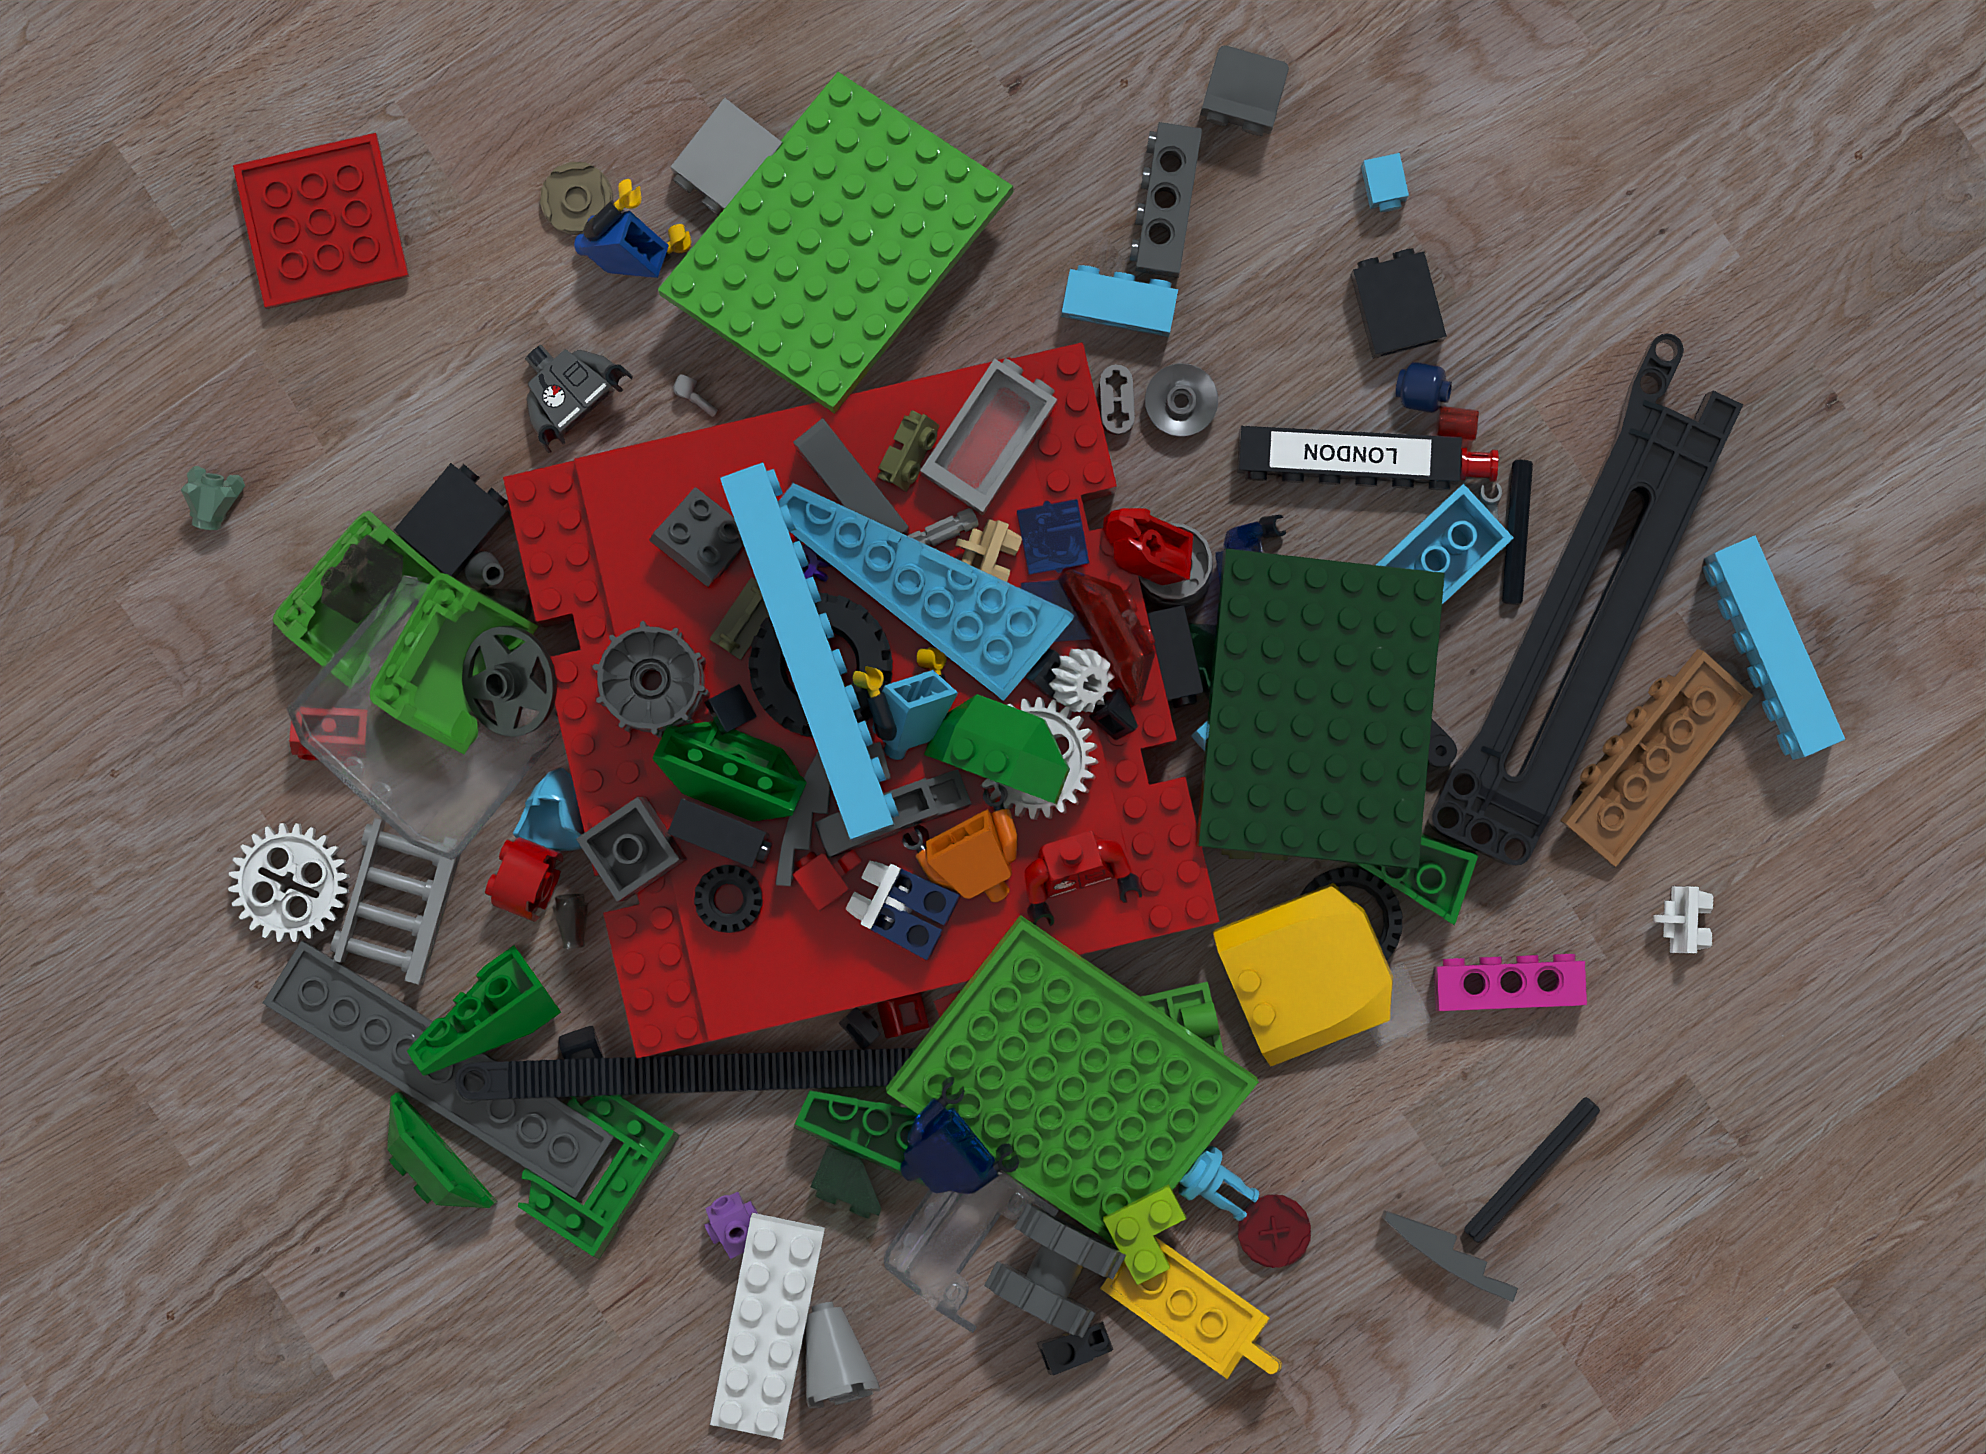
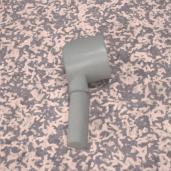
M680 374L673 386L674 393L683 399L695 403L713 417L718 410L700 395L693 392L697 381Z
M1496 483L1495 492L1497 497L1489 499L1484 494L1483 485L1479 493V500L1499 521L1498 503L1502 496V488Z

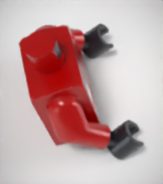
M1093 831L1043 845L1040 848L1037 859L1028 865L1025 870L1028 900L1032 903L1027 909L1030 921L1037 926V921L1042 917H1046L1049 925L1052 926L1054 924V917L1048 904L1045 902L1046 899L1114 878H1118L1117 885L1120 899L1124 903L1128 902L1126 892L1130 890L1137 891L1139 898H1141L1142 891L1139 877L1131 873L1132 869L1121 845L1115 840L1100 839Z

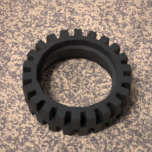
M1343 867L1320 874L1303 889L1300 896L1331 883H1334L1337 887L1350 885L1367 891L1376 899L1382 909L1384 926L1378 942L1386 961L1391 957L1398 946L1402 934L1403 916L1396 895L1382 879L1366 870Z

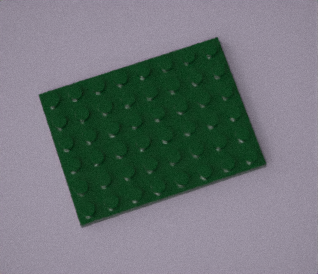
M1234 549L1223 550L1196 847L1408 869L1419 868L1445 573Z

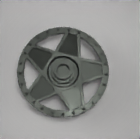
M507 625L484 631L470 645L463 663L462 682L466 700L477 719L489 730L509 737L526 735L542 726L553 710L557 693L555 668L550 655L542 643L528 631ZM498 635H512L522 639L525 643L511 652ZM481 648L486 670L473 676L475 658ZM539 660L545 672L546 689L533 677ZM478 699L493 701L496 721L485 712ZM523 707L540 711L538 716L528 725L517 728Z

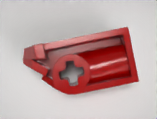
M1122 508L1113 510L1104 517L1103 529L1106 531L1105 534L1110 543H1114V558L1124 570L1162 586L1190 580L1193 546L1192 533L1151 516L1150 510L1146 508Z

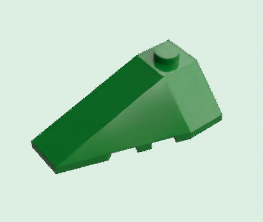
M515 945L486 964L476 974L478 981L466 994L460 992L453 999L456 1005L444 1018H436L409 1047L407 1053L423 1076L529 1035L561 1013Z

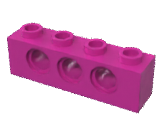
M1553 954V962H1539L1538 955L1516 956V963L1502 964V957H1479L1480 965H1465V958L1442 959L1443 966L1434 967L1436 1011L1587 1005L1585 961H1575V954ZM1544 970H1550L1556 977V984L1550 991H1543L1537 982L1539 974ZM1509 971L1514 972L1519 978V986L1512 993L1504 991L1500 983L1502 976ZM1470 973L1478 974L1483 981L1482 989L1473 995L1469 994L1464 988V979Z

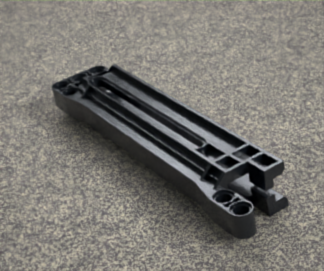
M1661 334L1648 345L1628 387L1616 437L1478 732L1449 770L1430 810L1429 824L1438 834L1504 865H1522L1531 857L1542 832L1556 808L1744 405L1714 390L1705 394L1693 419L1668 407L1656 404V400L1666 392L1684 352L1681 340L1673 334ZM1666 343L1671 346L1674 353L1671 361H1663L1657 356V344ZM1643 376L1653 377L1657 381L1658 390L1655 394H1647L1642 390L1640 381ZM1636 493L1641 497L1643 503L1640 513L1519 772L1515 777L1510 776L1504 768L1507 755L1629 494ZM1458 774L1468 776L1472 782V788L1466 795L1457 793L1453 788V780ZM1444 807L1452 809L1456 814V823L1448 829L1443 828L1437 820L1438 812ZM1477 823H1482L1489 829L1490 836L1484 844L1476 843L1471 837V829ZM1510 839L1518 840L1523 846V853L1517 860H1512L1505 854V844Z

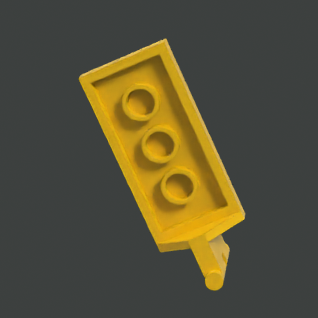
M1156 1236L1155 1238L1170 1265V1269L1137 1285L1123 1260L1114 1279L1107 1278L1100 1288L1226 1379H1229L1244 1357L1268 1374L1277 1373L1283 1367L1280 1359L1255 1343L1270 1317Z

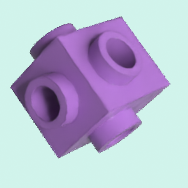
M736 1192L730 1196L724 1195L719 1197L711 1206L705 1208L710 1221L704 1224L714 1244L721 1242L730 1259L744 1252L752 1213L758 1214L751 1200L744 1203L739 1192Z

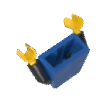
M625 179L618 185L619 199L617 201L611 200L598 214L592 215L584 226L583 234H579L575 238V250L581 256H588L608 273L658 278L662 264L671 258L670 253L673 251L684 253L690 249L689 231L685 232L683 224L673 225L668 229L670 241L666 243L631 211H623L624 208L632 209L638 207L642 198L640 186L632 191L631 180Z

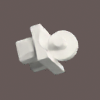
M1672 886L1671 901H1664V915H1653V922L1664 923L1663 937L1670 938V953H1697V950L1712 946V932L1710 928H1698V913H1711L1713 909L1712 894L1699 891V887Z

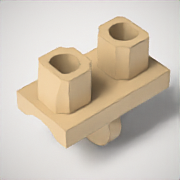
M988 519L983 532L973 528L969 541L957 539L955 546L965 550L962 562L1007 582L1010 570L996 565L995 562L999 551L1015 556L1019 550L1022 537L1009 530V524L999 520L993 521Z

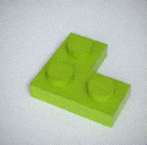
M1168 1184L1103 1217V1221L1118 1250L1126 1255L1124 1261L1137 1285L1170 1269V1265L1154 1235L1185 1220L1186 1215Z

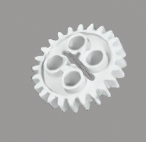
M1037 697L1034 707H1031L1029 701L1024 698L1021 701V710L1045 719L1055 739L1059 737H1066L1068 739L1069 749L1062 756L1066 760L1070 771L1057 805L1003 785L1008 792L1007 800L1004 803L1005 809H1010L1015 804V816L1020 818L1026 809H1029L1030 818L1033 820H1037L1040 810L1043 811L1046 818L1051 819L1053 807H1056L1063 814L1067 813L1065 805L1067 800L1076 805L1079 804L1078 798L1075 795L1077 790L1084 793L1089 792V789L1083 784L1084 779L1096 778L1093 773L1087 771L1088 766L1098 764L1097 759L1088 756V752L1095 750L1097 745L1085 742V739L1093 733L1092 730L1089 728L1079 730L1078 728L1084 719L1081 716H1077L1070 720L1072 711L1068 706L1059 713V702L1056 700H1052L1048 708H1045L1044 700L1041 697ZM986 779L981 784L982 787L985 789L995 788L990 796L991 800L997 801L1001 799V792L998 788L1000 783Z
M280 823L278 834H275L271 827H265V839H262L257 834L251 835L255 844L253 848L244 844L240 846L246 857L244 859L233 858V861L241 867L240 871L229 872V876L238 879V884L229 887L228 890L238 892L240 895L238 899L232 902V906H244L245 908L239 918L241 920L249 917L253 918L250 930L254 931L262 925L264 926L262 934L264 938H268L273 931H276L277 942H283L286 933L290 934L292 942H298L300 931H303L308 939H312V927L315 926L320 931L325 932L327 929L323 920L325 918L332 921L337 920L336 915L332 912L333 907H345V904L337 899L338 895L349 893L348 889L340 886V881L350 878V875L339 873L338 868L343 866L346 860H334L333 856L339 848L338 846L325 848L329 838L327 835H323L318 840H315V828L310 827L305 835H302L301 824L295 823L292 833H289L286 824ZM278 848L286 850L289 857L288 863L282 869L275 868L271 863V855ZM311 863H317L322 868V877L314 884L309 883L304 874L306 867ZM263 867L284 877H290L293 873L294 882L318 891L319 897L314 898L297 889H288L285 892L286 885L261 875L259 869ZM263 882L271 884L274 891L273 897L266 903L259 901L256 896V889ZM300 896L305 899L308 908L302 917L297 918L290 912V903L294 898Z

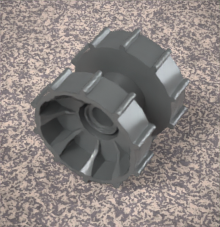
M641 621L640 627L626 631L617 638L614 635H610L609 639L612 642L604 651L599 665L594 664L592 666L597 671V684L600 697L596 699V702L608 708L620 720L619 727L625 731L630 732L633 728L662 738L663 733L669 726L679 727L686 722L693 724L694 721L691 718L698 710L703 697L710 695V692L705 688V674L702 664L706 663V659L699 652L695 653L683 640L684 635L678 628H673L672 631L660 627H650L644 621ZM649 670H656L662 676L661 685L652 691L644 689L642 685L643 675Z
M1027 1203L1014 1228L1041 1244L1027 1273L997 1261L984 1286L989 1288L994 1294L1048 1324L1083 1338L1096 1313L1069 1297L1084 1267L1113 1280L1126 1255L1092 1234L1037 1206Z

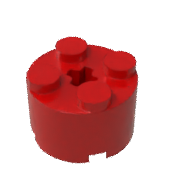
M518 837L515 841L507 839L499 854V860L502 863L497 875L492 874L489 878L485 894L491 896L493 906L536 922L540 917L535 912L538 908L545 910L554 894L561 871L554 868L556 860L563 862V855L560 852L522 837Z

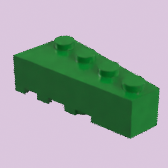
M1421 834L1418 869L1356 864L1455 926L1478 854L1474 850Z

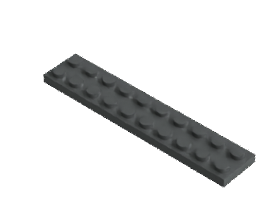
M304 940L300 942L263 1001V1004L574 1198H577L614 1138L613 1135L603 1130L602 1127L557 1098L477 1101L466 1099L456 1089V1074L461 1067L469 1063L498 1062L485 1053L423 1076L407 1053V1050L433 1021L341 963L334 961L333 958ZM478 1071L467 1073L463 1081L464 1087L469 1092L480 1091L485 1083L484 1076Z

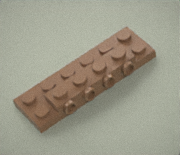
M1700 649L1694 652L1675 677L1668 674L1666 678H1659L1651 685L1648 691L1651 697L1643 707L1637 706L1630 711L1625 720L1628 726L1620 736L1614 735L1605 742L1602 749L1605 754L1597 764L1588 765L1580 775L1582 783L1577 788L1581 795L1560 820L1614 867L1621 862L1753 697L1746 688Z

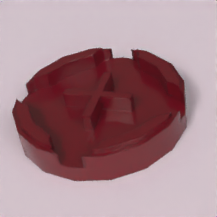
M1267 1194L1259 1197L1256 1202L1252 1201L1244 1208L1243 1211L1247 1213V1216L1243 1220L1238 1221V1239L1242 1250L1252 1261L1264 1267L1280 1268L1293 1264L1305 1253L1311 1241V1225L1306 1211L1295 1200L1284 1195Z

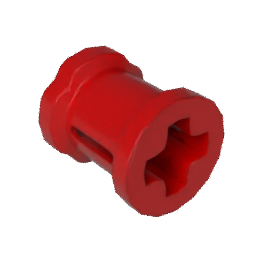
M1461 448L1460 480L1465 481L1466 477L1488 478L1490 482L1497 481L1498 450L1492 449L1490 453L1468 452L1467 448Z

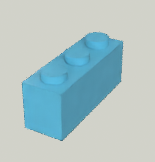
M1078 265L1077 270L1070 269L1061 317L1169 337L1178 289L1171 288V282L1159 279H1150L1149 284L1136 282V276L1122 272H1114V276L1110 277L1100 275V269L1085 265Z

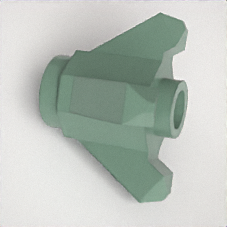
M194 466L187 473L188 483L181 489L189 506L190 516L193 517L192 525L205 530L221 529L227 511L245 487L243 478L239 475H229L224 481L223 476L206 473L204 468Z

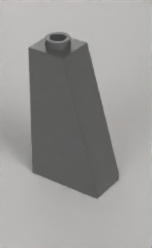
M823 418L793 441L799 454L842 506L902 534H906L909 531L905 521Z

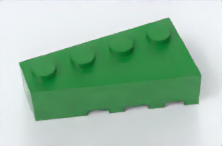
M809 1090L793 1127L926 1187L931 1185L947 1146L937 1150V1155H935L934 1150L949 1143L941 1142L935 1138L931 1141L930 1145H926L925 1140L928 1136L932 1135L931 1127L934 1124L930 1122L929 1125H926L921 1120L922 1116L910 1108ZM919 1156L925 1162L926 1167L915 1172L913 1165L907 1160Z

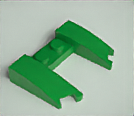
M596 1096L583 1104H580L578 1099L574 1097L567 1103L569 1107L624 1143L584 1205L526 1167L522 1172V1179L531 1181L528 1204L518 1202V1208L597 1259L601 1258L619 1230L617 1225L656 1165L660 1166L680 1136V1134L621 1096Z

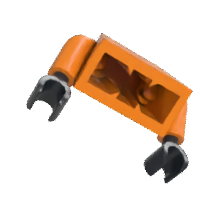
M1002 784L998 785L1001 792L999 802L991 800L988 788L983 793V800L987 805L993 807L994 813L991 814L987 809L928 840L929 833L924 826L917 825L914 827V830L919 836L918 843L912 840L909 833L903 835V845L907 849L916 850L918 853L916 859L930 882L952 892L957 891L967 899L985 892L992 902H998L1008 895L1010 889L1005 880L1009 879L1012 875L1011 863L1017 856V832L1010 810L1005 809L1004 806L1008 792Z

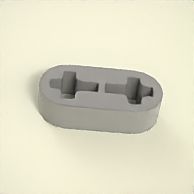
M1115 364L1104 369L1101 374L1100 404L1103 427L1110 434L1118 436L1130 431L1134 424L1135 413L1132 374L1126 367ZM1113 372H1119L1120 378L1127 381V384L1121 385L1120 397H1114L1112 385H1106V380L1111 379ZM1114 403H1121L1122 415H1128L1129 420L1123 421L1122 428H1115L1114 422L1107 419V416H1111L1114 413Z

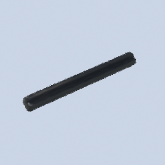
M1584 1097L1464 1227L1465 1233L1475 1242H1481L1600 1113L1599 1107L1592 1100Z

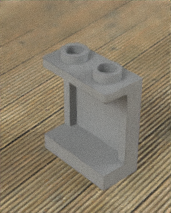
M724 98L670 166L672 172L676 175L673 181L688 193H691L693 189L705 197L702 203L719 216L768 156H772L783 142Z

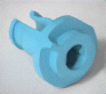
M1208 1146L1179 1181V1194L1189 1201L1201 1195L1219 1209L1232 1213L1235 1220L1241 1221L1247 1216V1213L1216 1192L1224 1181L1253 1202L1258 1200L1259 1191L1256 1188L1246 1186L1240 1177L1222 1166V1152L1214 1146Z

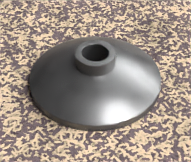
M1186 363L1172 364L1158 371L1150 380L1145 393V407L1150 420L1161 431L1172 436H1191L1205 429L1213 420L1218 407V392L1212 378L1201 368ZM1178 395H1184L1188 399V405L1184 408H1178L1174 404V398Z

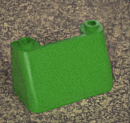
M366 511L347 528L282 602L273 616V622L286 637L350 689L355 683H361L371 670L369 666L370 657L367 654L415 600L420 601L430 582L441 572L371 511Z
M445 573L438 574L428 585L373 681L370 689V700L398 721L465 755L469 746L474 743L478 736L477 720L470 714L471 708L466 700L462 682L463 663L470 645L481 633L494 627L515 626L533 635L538 626ZM498 635L511 652L525 643L522 639L512 635ZM481 648L475 658L473 676L486 670Z

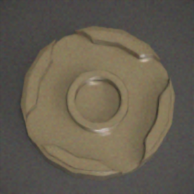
M569 162L556 167L547 177L546 181H544L541 188L540 204L546 219L555 229L568 235L583 234V229L588 219L592 215L598 214L613 200V191L608 178L599 169L586 162Z

